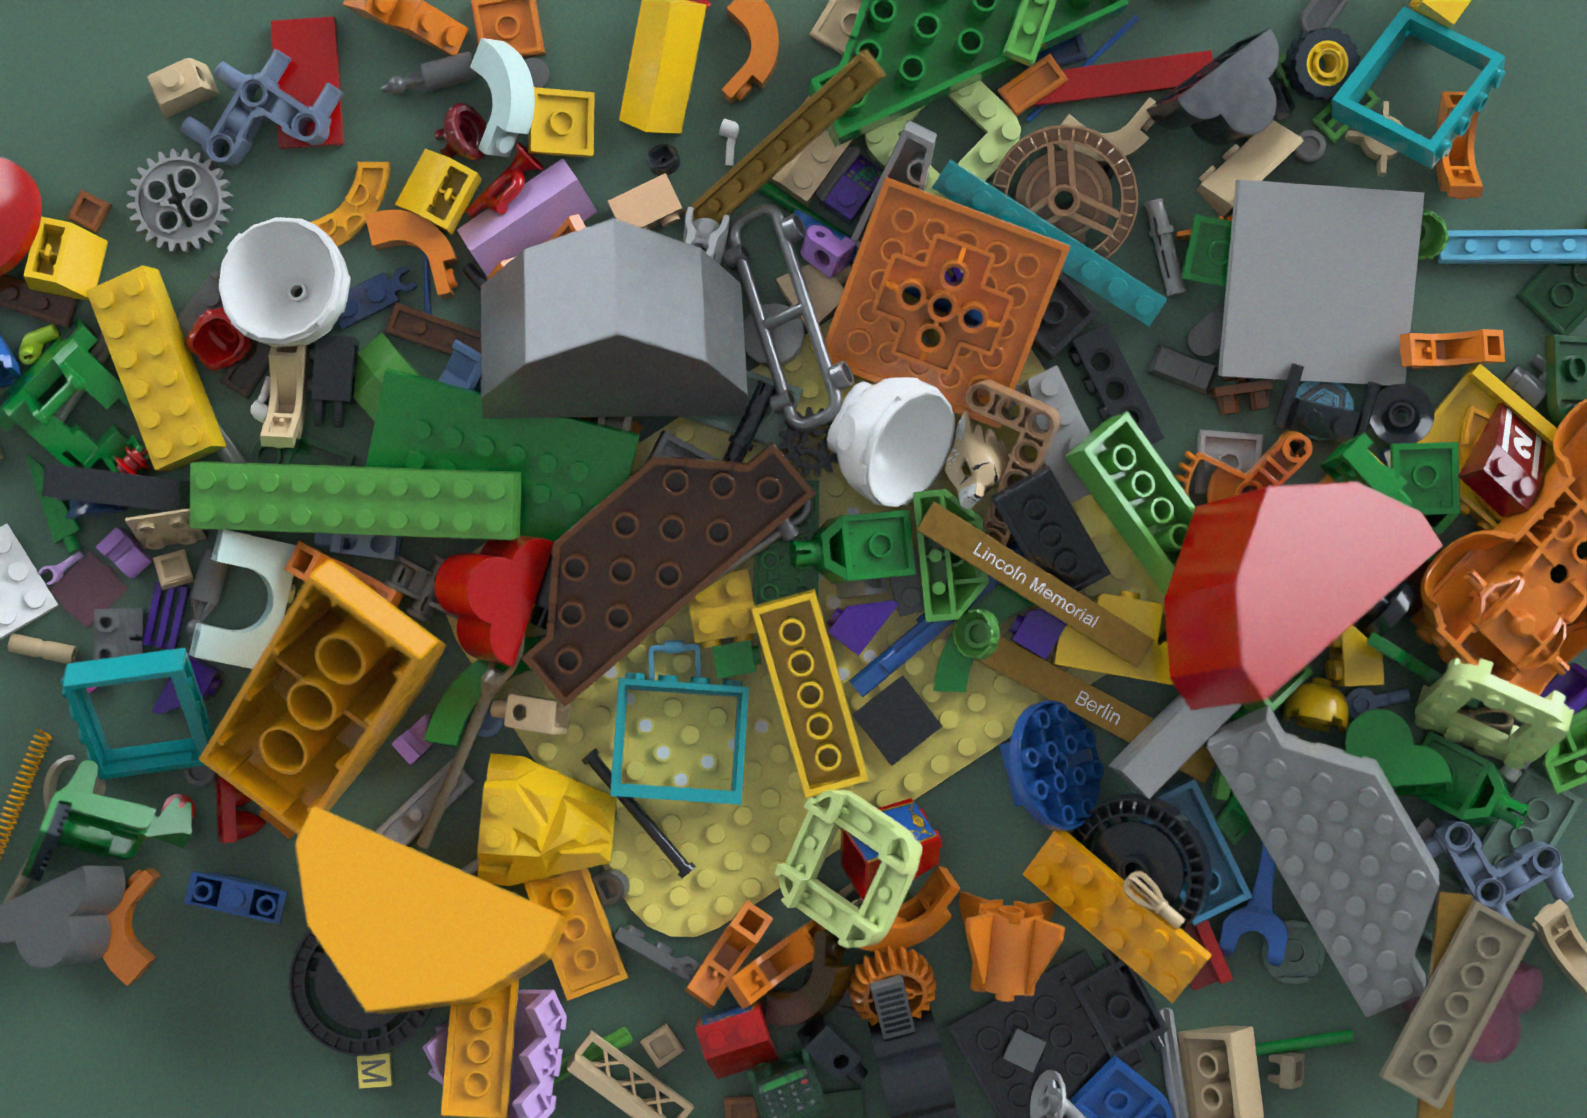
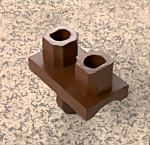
M1223 376L1224 382L1235 381V384L1211 389V400L1216 399L1220 415L1238 413L1237 396L1248 394L1250 411L1269 408V391L1274 389L1273 380L1268 379L1246 383V379L1249 378Z

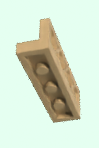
M592 1030L567 1060V1070L632 1118H668L662 1114L661 1103L674 1101L683 1107L676 1118H687L694 1109L692 1103ZM594 1042L603 1049L605 1060L591 1062L582 1054ZM608 1053L611 1056H613L614 1059H608ZM624 1064L629 1068L630 1079L617 1081L611 1077L609 1066ZM606 1066V1072L599 1067ZM633 1072H635V1073H636L637 1075H639L640 1077H639V1078H634V1073H633ZM650 1083L655 1087L656 1097L640 1098L636 1095L635 1084ZM631 1085L632 1091L625 1086ZM659 1091H661L666 1096L660 1097ZM652 1104H657L658 1110L655 1109V1108H654L653 1106H651V1105H652Z

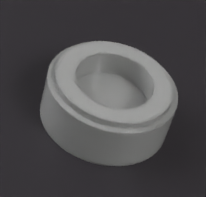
M1306 130L1298 135L1304 142L1293 151L1295 158L1306 164L1319 160L1326 150L1324 137L1314 130Z

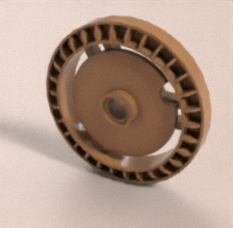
M1051 125L1035 130L1021 138L1001 160L994 175L992 186L1008 196L1010 181L1022 161L1033 152L1047 146V153L1034 160L1023 172L1016 190V201L1080 243L1087 241L1085 235L1090 228L1106 234L1099 242L1089 248L1105 259H1108L1127 239L1134 225L1138 210L1136 178L1130 162L1124 153L1106 136L1079 125ZM1066 143L1067 150L1054 151V144ZM1073 144L1090 148L1100 154L1110 164L1117 176L1121 189V205L1119 210L1112 207V187L1104 169L1088 155L1074 151ZM1061 191L1070 192L1074 198L1073 202L1067 207L1059 206L1055 202L1057 193ZM1109 215L1116 217L1112 228L1105 225Z

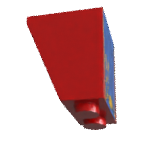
M912 798L877 808L908 829L915 840L920 842L922 854L919 857V866L913 880L939 863V849L942 848L941 836L937 830L931 828L925 811L919 809ZM841 827L840 866L861 900L864 901L882 861L877 858L879 854L877 851Z
M760 998L744 1010L737 1004L698 1017L695 1029L705 1060L717 1079L779 1060L769 1026L766 1023V1016Z

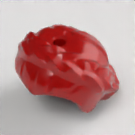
M224 308L208 309L195 321L192 330L185 338V343L188 345L189 350L196 354L201 363L211 371L232 366L236 361L244 357L251 345L250 338L231 324Z

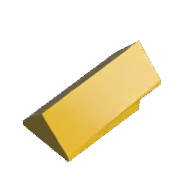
M688 0L641 1L619 121L645 132L682 133L707 4Z

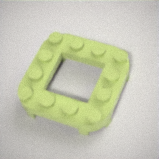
M979 80L947 95V97L986 133L958 163L986 182L996 172L1001 160L1009 149L1019 141L1021 127L1014 112ZM925 106L865 133L867 152L873 161L876 160L885 168L900 137L898 134L904 129L907 120L912 121ZM930 166L925 191L950 200L932 188L940 174Z
M1458 658L1449 661L1446 673L1431 687L1423 685L1415 708L1416 718L1414 723L1418 727L1427 730L1431 729L1444 735L1451 742L1463 743L1472 747L1478 754L1503 760L1506 766L1513 769H1521L1524 763L1537 760L1563 740L1568 734L1574 713L1573 709H1569L1563 704L1565 696L1555 690L1544 699L1490 675L1492 662L1480 659L1477 666L1462 664ZM1475 698L1482 701L1489 708L1500 709L1514 715L1517 720L1525 724L1521 727L1513 724L1509 729L1501 732L1457 711L1470 699Z
M843 789L821 792V794L815 797H810L805 803L804 808L808 810V813L786 862L779 863L776 867L775 876H779L780 888L784 896L781 901L789 909L798 908L840 938L838 944L850 948L876 945L888 934L919 866L922 846L919 841L915 840L908 829L855 793ZM839 827H842L879 853L877 858L882 861L860 909L816 879Z

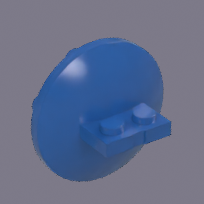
M1048 700L1027 707L1015 723L1011 741L999 744L1005 769H1007L1010 781L1009 786L1015 807L1024 805L1038 823L1054 831L1075 829L1086 822V819L1079 821L1081 818H1088L1093 815L1094 812L1087 814V812L1096 806L1100 792V779L1104 775V767L1101 761H1099L1095 746V733L1087 728L1077 714L1068 710L1067 706L1061 702ZM1089 748L1092 751L1093 760L1090 757Z

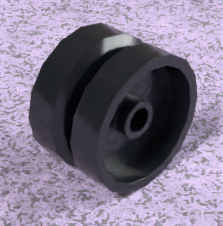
M1399 583L1354 622L1359 621L1356 628L1368 639L1373 632L1382 637L1412 606L1417 598V593L1406 583Z

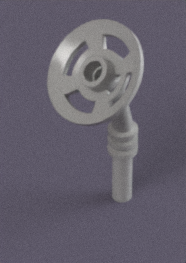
M1047 1070L1039 1076L1031 1096L1030 1118H1044L1045 1116L1046 1118H1063L1064 1115L1068 1118H1086L1071 1101L1067 1100L1065 1085L1058 1072ZM1055 1080L1059 1083L1061 1090L1056 1087Z

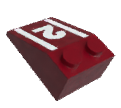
M1503 402L1498 403L1458 477L1501 517L1528 511L1542 486L1546 442Z

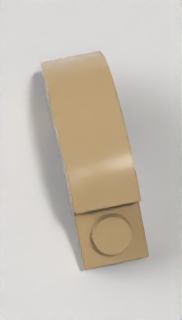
M1151 97L1122 129L1112 133H1101L1115 143L1127 159L1137 153L1149 139L1141 129L1147 132L1155 122L1146 111V109L1156 103ZM1070 114L1061 123L1084 126ZM1054 144V151L1067 150V144ZM1073 144L1074 151L1088 155L1101 167L1105 165L1110 166L1100 154L1090 148Z
M307 345L271 346L268 355L270 366V400L267 416L260 434L261 446L294 448L296 439H301L307 408L308 347Z
M1559 899L1553 904L1544 906L1539 911L1538 915L1534 918L1535 922L1532 923V927L1561 971L1587 1000V942L1578 931L1569 907Z

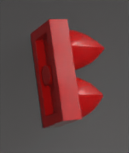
M215 777L218 842H237V839L246 838L259 831L266 824L262 818L250 812L236 810V807L246 804L251 799L224 778Z

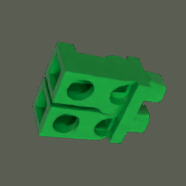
M1365 433L1341 444L1320 465L1336 483L1358 482L1406 506L1413 502L1401 490L1407 484L1406 480L1402 476L1396 477L1393 469L1382 465L1367 449L1373 442Z

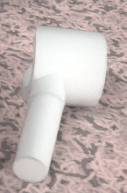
M723 119L719 135L728 138L725 165L733 166L734 145L739 134V125L728 119Z
M269 376L265 377L258 400H255L250 408L253 417L262 423L265 422L269 407L265 404L270 391Z

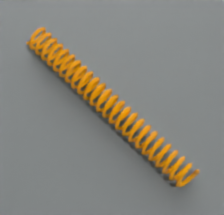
M35 729V731L48 738L33 735V737L45 744L30 741V743L43 750L30 746L28 749L41 756L28 752L25 753L26 756L38 762L23 759L24 762L36 768L23 764L20 765L21 768L33 774L19 770V774L29 779L15 777L16 780L24 782L28 786L16 782L13 783L14 786L26 792L11 788V792L17 793L22 797L8 795L9 798L21 804L6 800V804L12 805L17 809L3 807L4 810L16 816L3 812L0 813L1 816L12 820L6 821L0 818V822L11 827L0 825V829L7 832H0V836L5 838L0 839V843L4 845H0V854L5 853L3 848H6V842L10 841L8 836H11V830L15 829L13 825L17 823L16 819L20 817L18 813L22 811L21 807L25 805L23 801L27 799L26 795L30 793L28 789L32 788L31 783L35 781L33 777L37 776L36 771L40 769L38 765L42 764L41 759L45 757L43 754L47 752L45 747L50 746L48 741L52 740L48 733L40 729Z

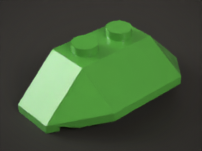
M383 332L358 353L353 398L374 422L385 370L390 368L422 377Z
M947 489L913 492L916 528L932 502H936L985 533L983 518L971 508L969 510L963 508L959 503V499ZM917 531L926 622L959 619L990 583L989 575Z
M1587 708L1572 716L1567 736L1546 752L1543 765L1555 794L1587 782Z

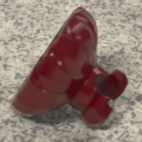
M457 103L447 111L444 119V128L436 130L434 135L436 140L446 141V147L439 149L441 155L453 158L459 154L469 160H481L487 156L478 149L487 124L474 107L465 103Z

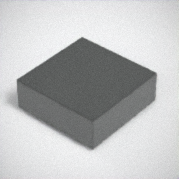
M1016 1028L1004 1052L1003 1059L1033 1073L1045 1048L1046 1041Z

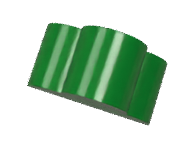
M1384 709L1369 710L1360 714L1350 724L1345 740L1346 751H1343V753L1360 758L1365 756L1375 759L1397 797L1454 792L1450 770L1444 758L1429 747L1416 745L1408 724L1398 714Z

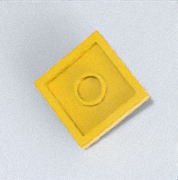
M534 87L535 104L533 120L528 134V153L582 158L593 157L595 92Z

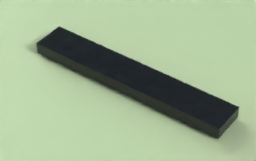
M45 464L41 496L152 510L175 511L190 508V481Z

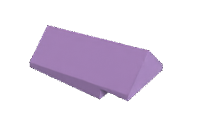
M562 158L525 183L519 195L508 205L505 214H498L488 208L458 228L457 231L488 277L500 261L514 258L522 250L546 242L569 216L579 214L584 222L597 214L598 211L572 170Z

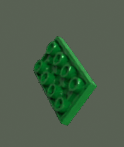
M805 480L816 493L812 497L813 511L810 518L798 527L802 533L791 541L812 540V536L819 529V480ZM781 538L754 556V605L814 588L818 598L819 572L813 564L801 565L799 567L792 566L790 557L804 555L805 553H790L791 541L785 543Z

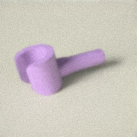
M79 550L58 565L42 567L38 574L43 575L51 570L53 572V579L47 582L46 585L57 584L63 579V572L82 559L84 555Z

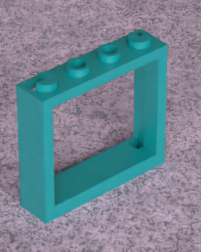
M1403 6L1333 97L1332 118L1433 169L1440 158L1448 156L1453 146L1452 142L1457 135L1461 137L1467 131L1471 122L1470 118L1475 111L1479 113L1485 107L1490 91L1493 88L1498 89L1500 87L1501 80L1506 74V71H1504L1505 56ZM1410 35L1482 70L1481 74L1431 140L1358 103Z
M186 648L67 664L65 677L60 680L63 687L62 696L68 698L70 717L73 722L77 721L79 740L82 745L87 747L88 760H92L98 765L97 775L99 780L205 766L199 760V757L212 738L214 730ZM171 677L192 738L110 749L87 688Z
M626 673L625 678H619L610 796L741 805L749 687H742V681L723 679V685L710 684V678L691 677L690 683L677 682L678 676L658 675V681L645 680V674ZM628 690L737 697L731 791L621 783Z

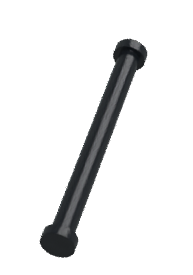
M595 748L581 761L585 765L589 764L611 790L612 771L598 756L600 752ZM616 796L678 869V876L681 879L696 867L693 862L689 863L634 797Z

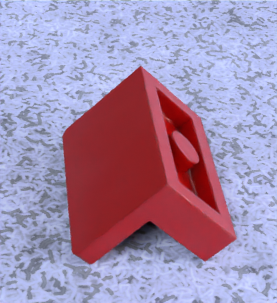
M1206 919L1196 925L1190 923L1185 927L1183 931L1212 954L1189 983L1191 988L1198 990L1217 981L1222 985L1233 980L1208 920Z

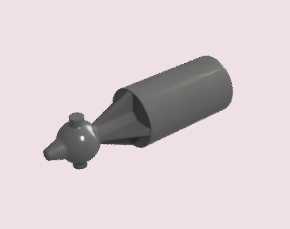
M471 51L423 63L405 79L400 76H394L389 79L387 84L381 87V90L393 95L403 94L406 88L432 92L478 79V74L470 68L473 56Z
M205 547L190 594L194 619L189 621L186 626L189 644L192 643L196 623L204 624L203 621L219 604L230 566L227 563L211 560L213 549Z

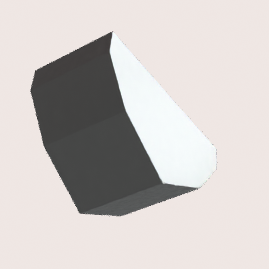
M614 218L522 250L481 285L483 419L745 415L748 391L741 283L701 248Z

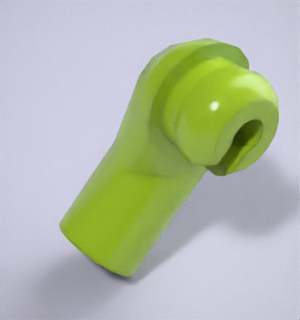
M52 323L31 331L24 336L18 353L21 363L25 365L34 364L40 357L45 343L59 338L56 326Z

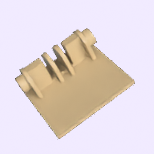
M190 508L125 518L126 523L144 549L158 550L166 545L179 543L191 545L199 540L207 539L203 529L190 528Z

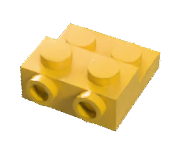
M748 569L728 573L688 602L695 643L702 642V648L722 645L721 639L734 637V643L754 640L753 633H758L751 610L752 606H754Z

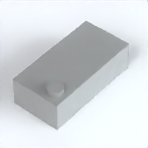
M1179 693L1108 767L1134 794H1141L1150 799L1229 719L1241 704L1191 710Z

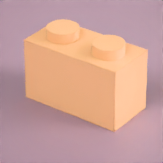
M666 173L608 200L609 206L617 220L649 231L660 224L662 227L670 226L679 221V215L683 214V208Z

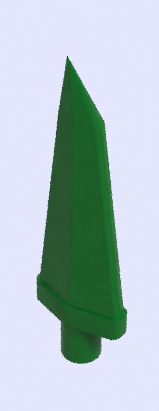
M25 453L54 544L63 541L69 554L81 550L75 534L82 531L80 524L77 523L76 519L68 520L65 518L70 510L65 501L41 496L45 467Z

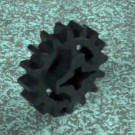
M811 407L806 408L805 416L796 411L802 419L815 415ZM819 408L817 413L824 411V408ZM834 419L825 424L827 428L823 430L816 428L806 432L798 431L800 438L798 445L792 447V437L795 429L789 426L785 420L784 424L789 429L788 431L779 432L778 435L785 439V443L778 445V449H786L787 454L784 456L787 460L791 459L793 461L792 465L795 469L798 467L802 468V476L806 477L809 471L813 470L815 477H820L821 468H824L829 474L833 471L832 462L839 465L837 454L832 452L828 456L829 454L826 450L829 428ZM808 434L812 437H820L825 434V437L817 444V451L814 447L801 450V447L809 441ZM803 454L812 456L818 464L806 463L799 457Z

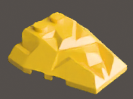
M491 753L487 769V780L484 783L477 851V858H479L478 879L489 884L512 886L610 863L617 797L610 796V794L584 782L576 781L561 774L559 771L533 762L532 759L525 756Z

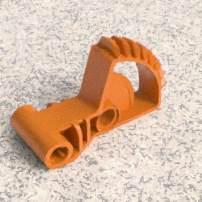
M1291 430L1284 431L1271 448L1246 472L1240 471L1203 452H1197L1194 455L1190 451H1186L1184 455L1191 460L1190 464L1179 462L1178 465L1179 468L1186 471L1185 476L1175 474L1174 478L1179 482H1183V487L1181 488L1188 496L1190 480L1198 462L1203 459L1216 465L1217 468L1212 473L1207 488V500L1210 503L1239 495L1242 489L1248 485H1253L1257 489L1281 486L1309 459L1313 447L1309 438L1302 433ZM1292 441L1298 442L1300 447L1296 452L1291 450L1292 448L1289 445Z

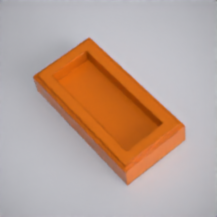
M1049 53L1036 62L1033 67H1029L999 88L997 93L1017 117L1066 83L1068 78Z

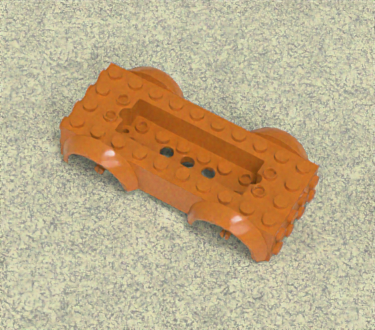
M1587 398L1575 406L1559 424L1553 441L1556 462L1543 475L1542 486L1529 510L1505 516L1493 530L1470 533L1460 537L1444 548L1426 569L1420 589L1423 606L1410 619L1418 628L1415 631L1417 636L1429 645L1433 643L1439 649L1437 655L1446 664H1449V661L1458 658L1462 664L1477 666L1480 659L1487 660L1493 663L1490 675L1538 696L1541 695L1556 674L1559 676L1566 674L1567 672L1564 670L1568 671L1570 669L1567 663L1587 648V555L1583 559H1579L1576 553L1577 547L1581 542L1585 541L1587 543ZM1562 564L1567 571L1566 578L1560 583H1554L1550 577V572L1553 567Z

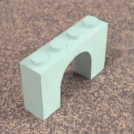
M218 529L211 560L249 568L256 572L265 583L267 589V606L261 618L245 629L230 630L196 623L189 655L250 669L255 667L283 621L287 603L293 601L295 594V585L292 584L293 574L287 572L284 568L296 545Z

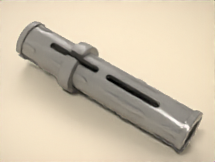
M1164 198L1145 202L1144 207L1146 208L1151 231L1148 232L1149 238L1154 240L1166 289V297L1187 292L1183 278H1181L1182 273L1172 233L1175 232L1174 226L1169 224Z

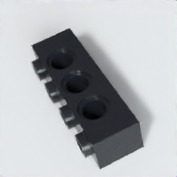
M1105 323L1073 339L1069 343L1071 349L1068 350V355L1075 367H1081L1085 378L1082 379L1083 385L1090 396L1095 395L1100 405L1096 409L1102 422L1124 412H1129L1135 416L1137 426L1151 445L1164 439L1165 437L1108 324ZM1101 355L1106 359L1107 368L1105 371H1097L1092 367L1091 359L1093 356ZM1108 384H1116L1120 387L1122 395L1119 400H1112L1107 396L1106 387Z

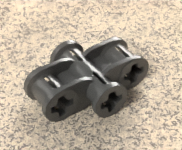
M433 554L431 557L433 563L428 570L411 560L396 555L395 560L397 563L390 578L385 579L383 584L415 598L412 607L407 608L406 613L429 624H432L434 621L432 616L435 609H439L458 619V617L449 614L441 607L435 593V578L440 566L446 559Z

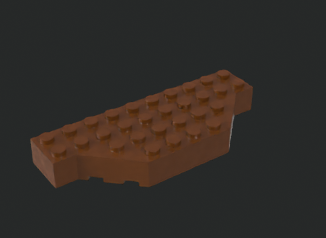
M773 442L768 444L747 463L653 456L554 541L547 633L525 651L521 658L558 701L566 707L816 494L815 491Z

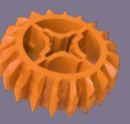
M902 945L897 951H893L889 946L886 952L883 953L875 949L874 957L864 956V964H855V973L851 975L848 991L852 1006L855 1008V1011H858L862 1020L868 1019L871 1025L879 1022L870 983L902 975L912 1017L921 1019V1010H930V1001L935 1000V990L937 989L935 974L932 966L927 963L926 958L923 955H918L914 949L906 952Z

